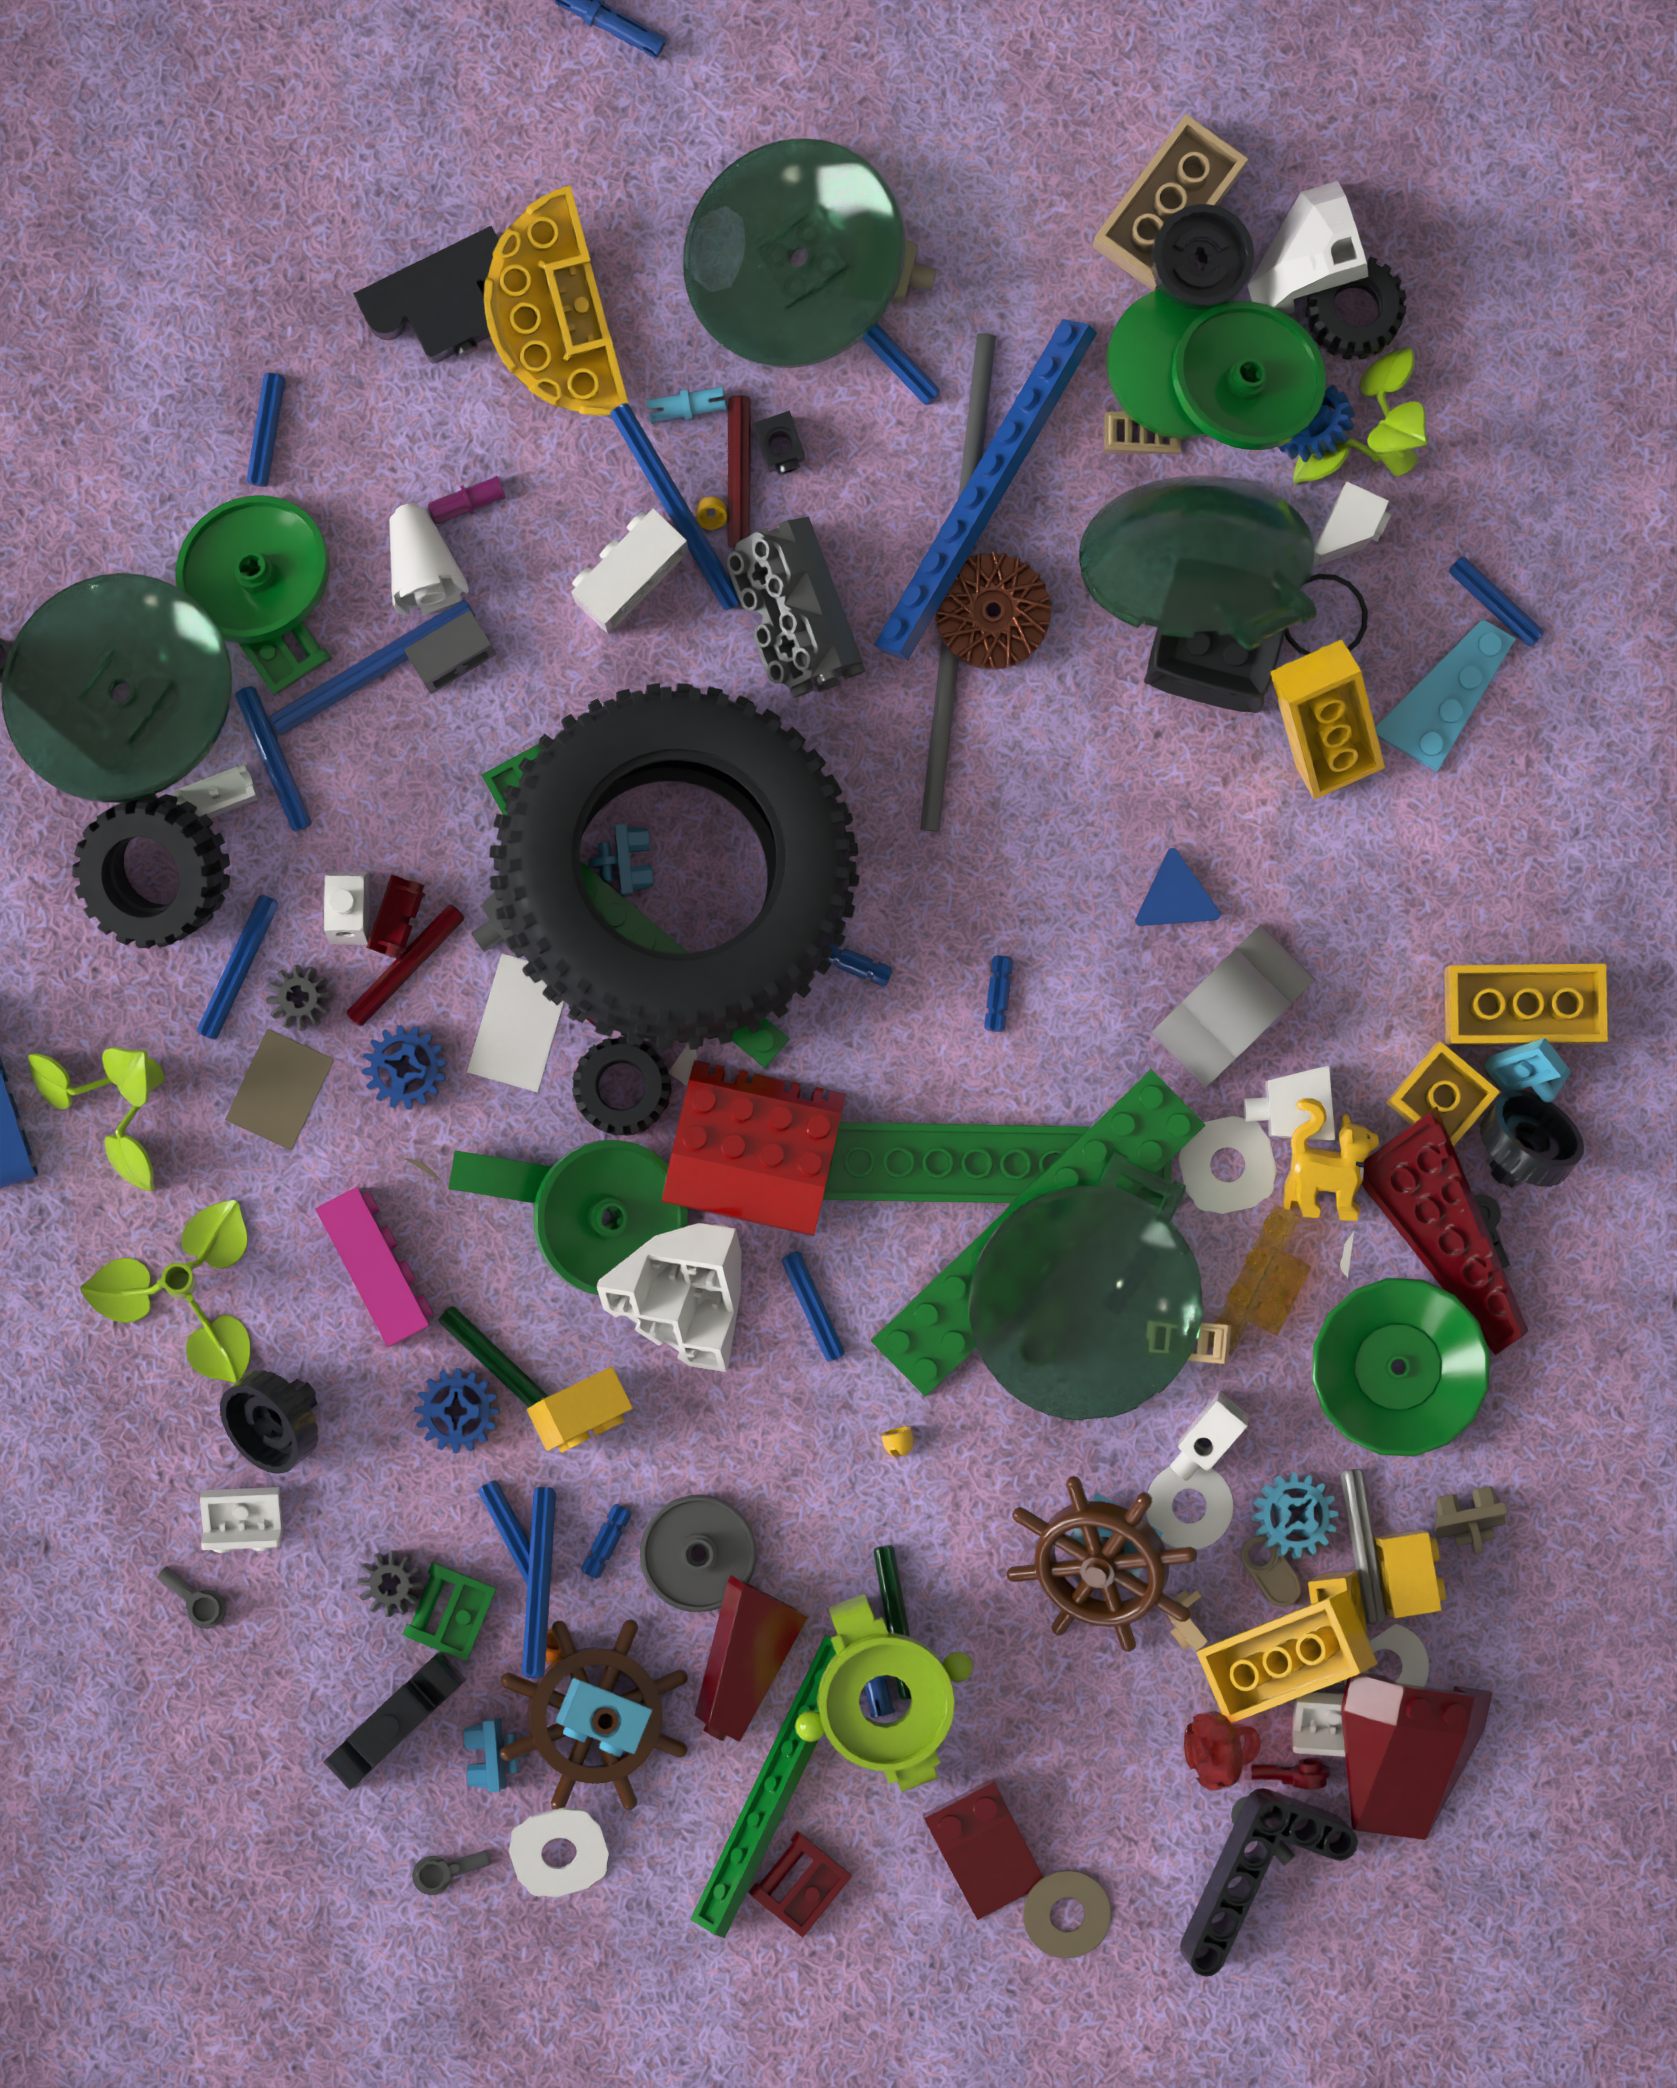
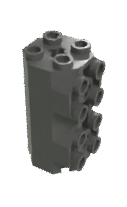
M809 516L779 523V528L771 531L765 528L737 542L735 551L731 552L727 559V567L742 607L748 611L755 610L762 614V623L755 628L754 640L770 681L775 684L782 683L789 687L793 698L814 691V686L817 687L818 692L831 689L840 685L839 677L843 676L844 679H848L865 672L862 658Z

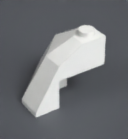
M697 1223L656 1235L598 1281L597 1290L605 1311L614 1317L620 1315L628 1317L637 1323L635 1331L658 1346L663 1344V1342L679 1351L677 1358L688 1366L727 1372L741 1295L742 1251L735 1228H729L722 1224L709 1225Z

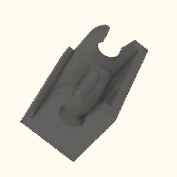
M468 610L404 649L430 694L497 655L471 610Z

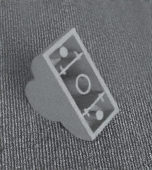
M1260 924L1150 1034L1206 1088L1304 992L1315 978Z

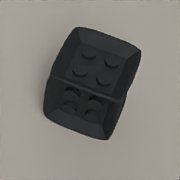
M1178 560L1173 571L1174 580L1166 596L1155 634L1147 674L1144 678L1145 684H1149L1166 693L1233 711L1259 713L1264 706V695L1272 680L1270 671L1275 670L1279 658L1294 590L1274 580L1226 566L1197 560Z

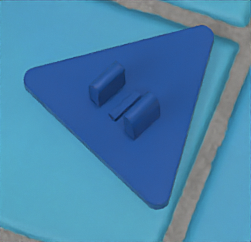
M1170 848L1138 912L1135 923L1138 926L1214 921L1220 918L1221 913L1177 849Z

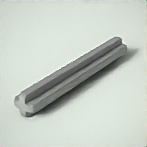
M1362 1469L1346 1470L1341 1473V1481L1366 1623H1381L1387 1620V1612L1364 1472Z

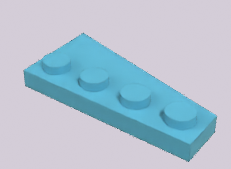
M1482 619L1375 727L1377 737L1437 772L1516 638Z

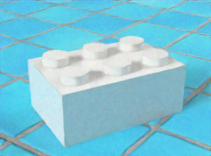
M654 509L647 515L642 511L634 517L627 526L630 532L620 542L616 539L611 541L599 555L602 561L593 570L589 567L585 568L572 582L575 588L571 593L575 603L608 635L689 553L687 540Z

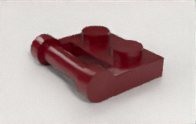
M797 1830L790 1839L792 1844L761 1883H755L748 1893L803 1938L850 1880L852 1874ZM804 1853L813 1859L812 1863L779 1902L771 1894Z

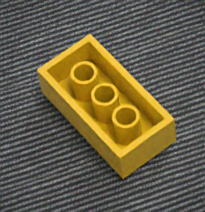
M1342 639L1270 671L1295 766L1314 800L1385 768L1362 672Z
M1606 964L1449 965L1444 968L1446 1046L1524 1045L1546 1038L1550 1045H1601L1608 1042Z
M1347 1590L1196 1651L1226 1725L1360 1674L1378 1664Z

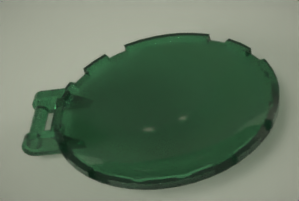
M1193 475L1166 478L1141 485L1125 492L1105 505L1090 521L1081 539L1079 563L1081 577L1087 590L1107 612L1137 628L1141 624L1160 628L1161 635L1194 638V632L1217 630L1218 636L1230 634L1244 648L1250 651L1262 645L1263 639L1299 621L1306 623L1317 617L1315 604L1300 590L1306 579L1310 580L1314 566V542L1306 522L1284 499L1269 490L1245 481L1219 476Z
M1115 1151L1097 1186H1073L1045 1193L1019 1207L997 1227L981 1251L974 1268L969 1292V1317L974 1341L981 1358L995 1379L1011 1395L1027 1406L1047 1415L1083 1421L1084 1419L1111 1418L1138 1408V1405L1147 1401L1156 1393H1161L1176 1378L1193 1351L1203 1315L1200 1282L1202 1279L1198 1264L1184 1237L1171 1221L1184 1196L1185 1184L1177 1180L1170 1182L1127 1161V1156ZM1120 1175L1165 1196L1160 1207L1115 1186Z

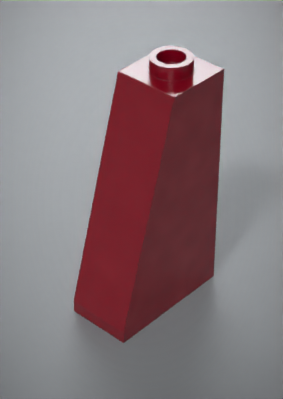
M733 1575L727 1581L695 1716L706 1724L703 1731L721 1741H724L726 1736H729L740 1742L808 1617L794 1607Z

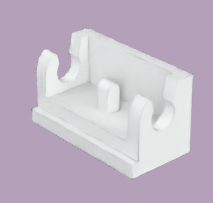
M247 763L172 792L173 796H176L178 799V805L188 801L197 806L195 812L197 816L201 817L206 814L209 818L260 800Z

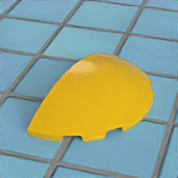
M571 185L556 189L531 203L526 208V211L511 226H508L500 237L493 251V259L488 277L485 280V315L490 336L500 358L508 370L528 387L530 392L556 407H563L584 415L607 416L611 415L610 412L619 405L629 403L603 312Z

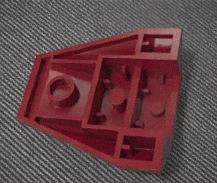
M1360 1673L1347 1678L1341 1706L1352 1829L1355 1831L1426 1840L1485 1731L1492 1692L1454 1686V1690L1449 1691L1400 1684L1386 1676Z

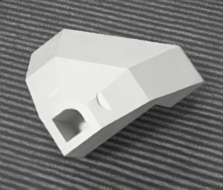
M1338 181L1302 191L1299 194L1247 285L1252 302L1265 304L1286 314H1291L1295 312L1293 301L1295 298L1368 277L1367 261L1346 195Z

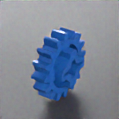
M1333 384L1325 390L1323 403L1310 425L1297 438L1279 446L1282 453L1286 451L1292 460L1300 455L1303 462H1308L1311 454H1316L1319 460L1323 459V451L1327 449L1333 453L1337 452L1335 444L1338 441L1347 442L1349 439L1345 431L1353 430L1355 427L1351 420L1355 416V412L1344 392L1339 393Z
M397 1025V1035L394 1036L386 1029L383 1030L384 1041L382 1043L373 1039L370 1041L371 1045L376 1049L374 1054L364 1053L363 1058L371 1062V1067L362 1069V1074L373 1077V1080L366 1085L369 1090L380 1089L376 1097L380 1102L388 1096L391 1097V1108L396 1109L399 1102L404 1101L406 1109L411 1110L413 1100L418 1099L422 1105H426L427 1098L425 1094L430 1092L438 1095L440 1092L434 1086L435 1082L446 1081V1077L438 1073L439 1068L448 1065L447 1061L437 1059L436 1056L443 1050L442 1046L436 1045L431 1047L429 1045L433 1039L430 1033L426 1034L422 1039L419 1038V1028L416 1026L411 1029L410 1034H406L404 1027ZM404 1042L400 1051L392 1055L384 1054L390 1046ZM419 1045L426 1051L430 1060V1067L422 1065L417 1057ZM405 1057H410L409 1063L422 1072H406L404 1078H400V1071L388 1064V1062H404ZM379 1068L386 1069L392 1078L390 1089L382 1081ZM418 1079L426 1081L418 1090L406 1093L409 1084Z
M456 1368L454 1377L450 1378L447 1372L443 1370L440 1372L441 1382L437 1383L432 1379L426 1381L431 1389L429 1393L418 1392L417 1396L425 1402L424 1406L415 1407L414 1412L423 1414L424 1419L416 1425L417 1428L428 1427L429 1432L424 1438L426 1441H430L435 1437L439 1439L437 1449L443 1450L447 1443L452 1444L453 1453H459L461 1444L465 1443L468 1450L472 1451L475 1449L474 1439L477 1438L483 1443L488 1441L484 1433L486 1428L496 1430L497 1425L490 1421L491 1415L500 1414V1409L491 1408L490 1402L494 1401L498 1396L497 1394L487 1395L485 1392L490 1384L488 1380L480 1384L475 1382L477 1372L472 1371L467 1378H463L462 1369ZM450 1385L449 1396L442 1403H433L439 1391ZM466 1386L478 1394L482 1404H473L466 1396ZM458 1392V1400H460L462 1407H467V1415L460 1416L456 1429L454 1415L447 1414V1407L454 1406ZM432 1417H440L448 1425L449 1435L444 1434L437 1428ZM473 1418H482L479 1426L472 1433L464 1436L465 1425Z

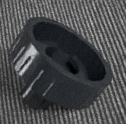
M1210 204L1188 206L1170 216L1157 232L1151 246V272L1157 286L1172 302L1188 309H1210L1228 302L1246 284L1254 263L1253 242L1245 225L1230 211ZM1205 238V239H1209V240H1211L1212 242H1214V243L1217 245V247L1219 248V250H1222V251H1219V252H1218L1217 249H1216V247H1215L1213 244H1211L1209 241H1205V240H1201V239H1200V240L1192 241V242L1189 243V244H1187V243L1190 242V241L1193 240V239ZM1194 255H1198L1199 262L1205 263L1200 270H1196L1197 266L1193 263Z
M1512 1090L1503 1093L1480 1123L1482 1142L1488 1153L1494 1158L1489 1164L1492 1171L1491 1175L1499 1184H1505L1511 1188L1519 1185L1522 1180L1540 1187L1557 1186L1566 1179L1584 1153L1583 1139L1574 1122L1555 1104L1544 1102L1539 1095L1531 1092Z
M265 1370L252 1371L223 1394L220 1401L222 1424L233 1445L253 1465L270 1473H286L310 1455L317 1446L319 1437L318 1426L315 1416L311 1409L318 1405L315 1397L316 1392L308 1382H302L299 1379L289 1383L286 1379L273 1372Z

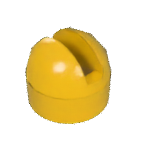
M705 496L698 502L696 520L702 528L715 530L726 523V506L719 497ZM714 508L715 516H707V509Z
M910 1426L895 1428L881 1434L883 1446L887 1453L893 1457L908 1455L914 1446V1437Z

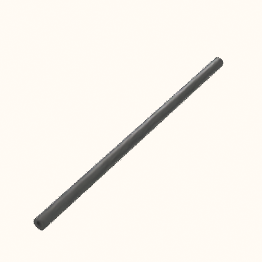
M977 334L958 499L983 455L996 336L991 334ZM943 641L941 643L920 830L939 832L959 664V659L949 651Z

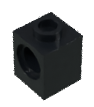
M790 410L753 423V429L769 473L777 470L778 475H784L800 468L799 462L805 460V453ZM777 437H784L791 442V448L784 454H776L769 447L771 441Z

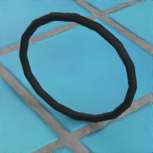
M1316 574L1301 579L1292 587L1294 593L1304 584L1322 579L1334 580L1347 586L1357 597L1362 610V624L1356 639L1347 647L1349 652H1351L1360 644L1367 629L1368 610L1362 594L1351 582L1337 575ZM1287 626L1285 637L1296 651L1305 656L1312 653L1300 647L1291 637Z

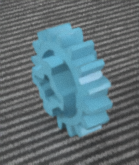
M1291 1473L1288 1476L1287 1483H1285L1281 1476L1273 1479L1275 1489L1266 1484L1261 1488L1266 1498H1257L1253 1502L1256 1507L1261 1509L1259 1513L1251 1516L1252 1521L1261 1522L1262 1526L1255 1532V1535L1262 1536L1265 1534L1268 1537L1264 1545L1266 1549L1273 1545L1279 1546L1277 1556L1279 1557L1284 1556L1288 1550H1291L1293 1559H1299L1302 1555V1549L1309 1556H1312L1316 1553L1314 1543L1325 1547L1329 1542L1324 1533L1333 1534L1336 1532L1337 1528L1330 1524L1329 1520L1337 1517L1338 1512L1328 1508V1505L1335 1498L1334 1496L1324 1498L1321 1493L1326 1485L1322 1483L1314 1488L1311 1486L1312 1476L1307 1475L1301 1482H1298L1297 1474ZM1299 1491L1304 1493L1301 1498H1291L1287 1493L1284 1495L1283 1492ZM1305 1504V1507L1300 1511L1299 1521L1285 1528L1291 1516L1290 1511L1298 1509ZM1315 1505L1319 1512V1523L1314 1519ZM1270 1509L1276 1515V1525L1274 1527L1270 1519ZM1289 1534H1299L1307 1540L1297 1542L1287 1540L1285 1537Z

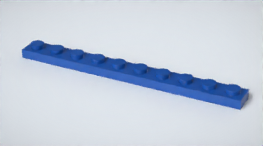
M1062 319L1054 331L1051 340L1035 364L1022 390L1017 395L1015 402L998 428L996 435L979 461L978 466L960 494L945 523L942 525L926 556L921 561L911 582L903 592L889 620L884 625L874 644L882 653L905 660L910 659L1094 340L1097 332L1089 324Z

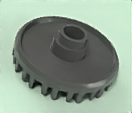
M702 1494L677 1498L663 1506L646 1526L640 1545L641 1568L650 1588L667 1604L688 1612H708L721 1608L727 1581L730 1576L733 1575L749 1583L757 1558L754 1533L740 1511L725 1500ZM702 1546L705 1549L706 1556L703 1560L697 1561L692 1558L691 1550L693 1547Z

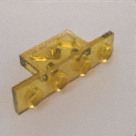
M1274 1205L1271 1213L1264 1220L1262 1231L1253 1249L1248 1253L1245 1265L1236 1283L1230 1289L1228 1299L1218 1319L1213 1323L1232 1325L1229 1348L1230 1356H1232L1248 1322L1278 1336L1312 1267L1284 1252L1301 1216ZM1210 1331L1208 1346L1213 1348L1215 1332Z

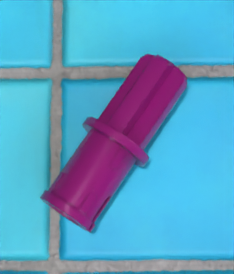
M494 476L492 479L468 488L462 485L460 486V491L430 502L428 509L435 524H439L468 512L473 515L475 514V509L500 499L503 500L506 497L498 476Z

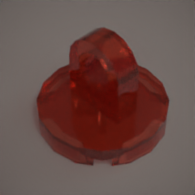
M1218 1711L1196 1714L1193 1717V1723H1189L1184 1732L1186 1762L1190 1770L1195 1769L1200 1776L1196 1778L1199 1784L1208 1790L1230 1788L1238 1782L1243 1766L1253 1762L1260 1751V1736L1256 1729L1250 1726L1232 1724L1225 1715ZM1242 1735L1245 1739L1243 1750L1240 1741V1737Z

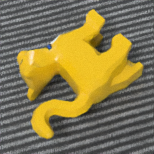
M1303 1098L1297 1102L1296 1107L1309 1112L1311 1119L1295 1129L1291 1139V1169L1285 1180L1283 1207L1285 1210L1300 1207L1303 1217L1319 1218L1321 1204L1316 1200L1318 1192H1336V1208L1339 1219L1357 1221L1360 1206L1354 1200V1197L1363 1181L1364 1161L1370 1152L1378 1147L1379 1137L1370 1132L1365 1126L1351 1123L1349 1115L1344 1114L1339 1133L1340 1152L1308 1146L1307 1139L1321 1131L1327 1116L1326 1109L1321 1102L1313 1098Z

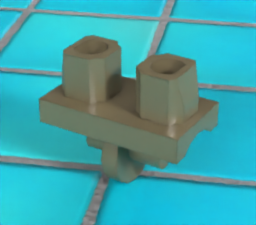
M1492 1486L1472 1491L1473 1509L1461 1511L1457 1494L1438 1497L1436 1499L1434 1524L1436 1538L1454 1536L1457 1547L1471 1544L1474 1555L1483 1553L1482 1542L1495 1539L1493 1527L1506 1524L1505 1515H1507L1505 1502L1499 1503Z

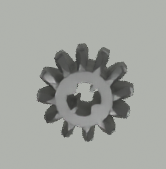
M294 965V978H290L285 970L279 971V976L284 981L283 985L280 986L272 981L269 983V987L279 993L278 996L267 997L266 1003L270 1005L280 1004L278 1008L273 1010L271 1016L274 1019H278L286 1014L283 1027L290 1029L295 1018H297L298 1029L306 1031L307 1017H309L311 1023L319 1026L321 1021L315 1012L319 1010L324 1014H330L331 1009L320 1003L321 1000L333 999V993L329 991L319 992L320 989L329 983L326 977L319 978L312 983L317 974L315 968L310 967L303 978L301 966ZM301 988L302 992L309 995L308 1003L303 1001L305 1006L298 1008L296 1003L290 1001L291 994L296 995L294 990Z
M397 1550L390 1551L388 1564H386L385 1558L380 1552L375 1554L374 1559L378 1569L370 1563H364L362 1566L363 1570L372 1576L371 1578L361 1577L357 1580L358 1585L370 1586L369 1591L360 1595L361 1600L364 1601L372 1596L375 1597L376 1600L370 1607V1611L373 1613L384 1603L385 1617L393 1615L394 1603L402 1615L408 1613V1607L403 1599L405 1598L415 1605L419 1603L420 1598L410 1592V1590H422L425 1588V1583L421 1581L412 1582L411 1577L422 1573V1568L420 1566L415 1567L411 1571L406 1569L413 1559L410 1555H406L401 1563L397 1564ZM386 1573H392L391 1578L396 1575L399 1577L401 1583L396 1586L397 1594H391V1589L386 1592L383 1590L381 1584L386 1581Z

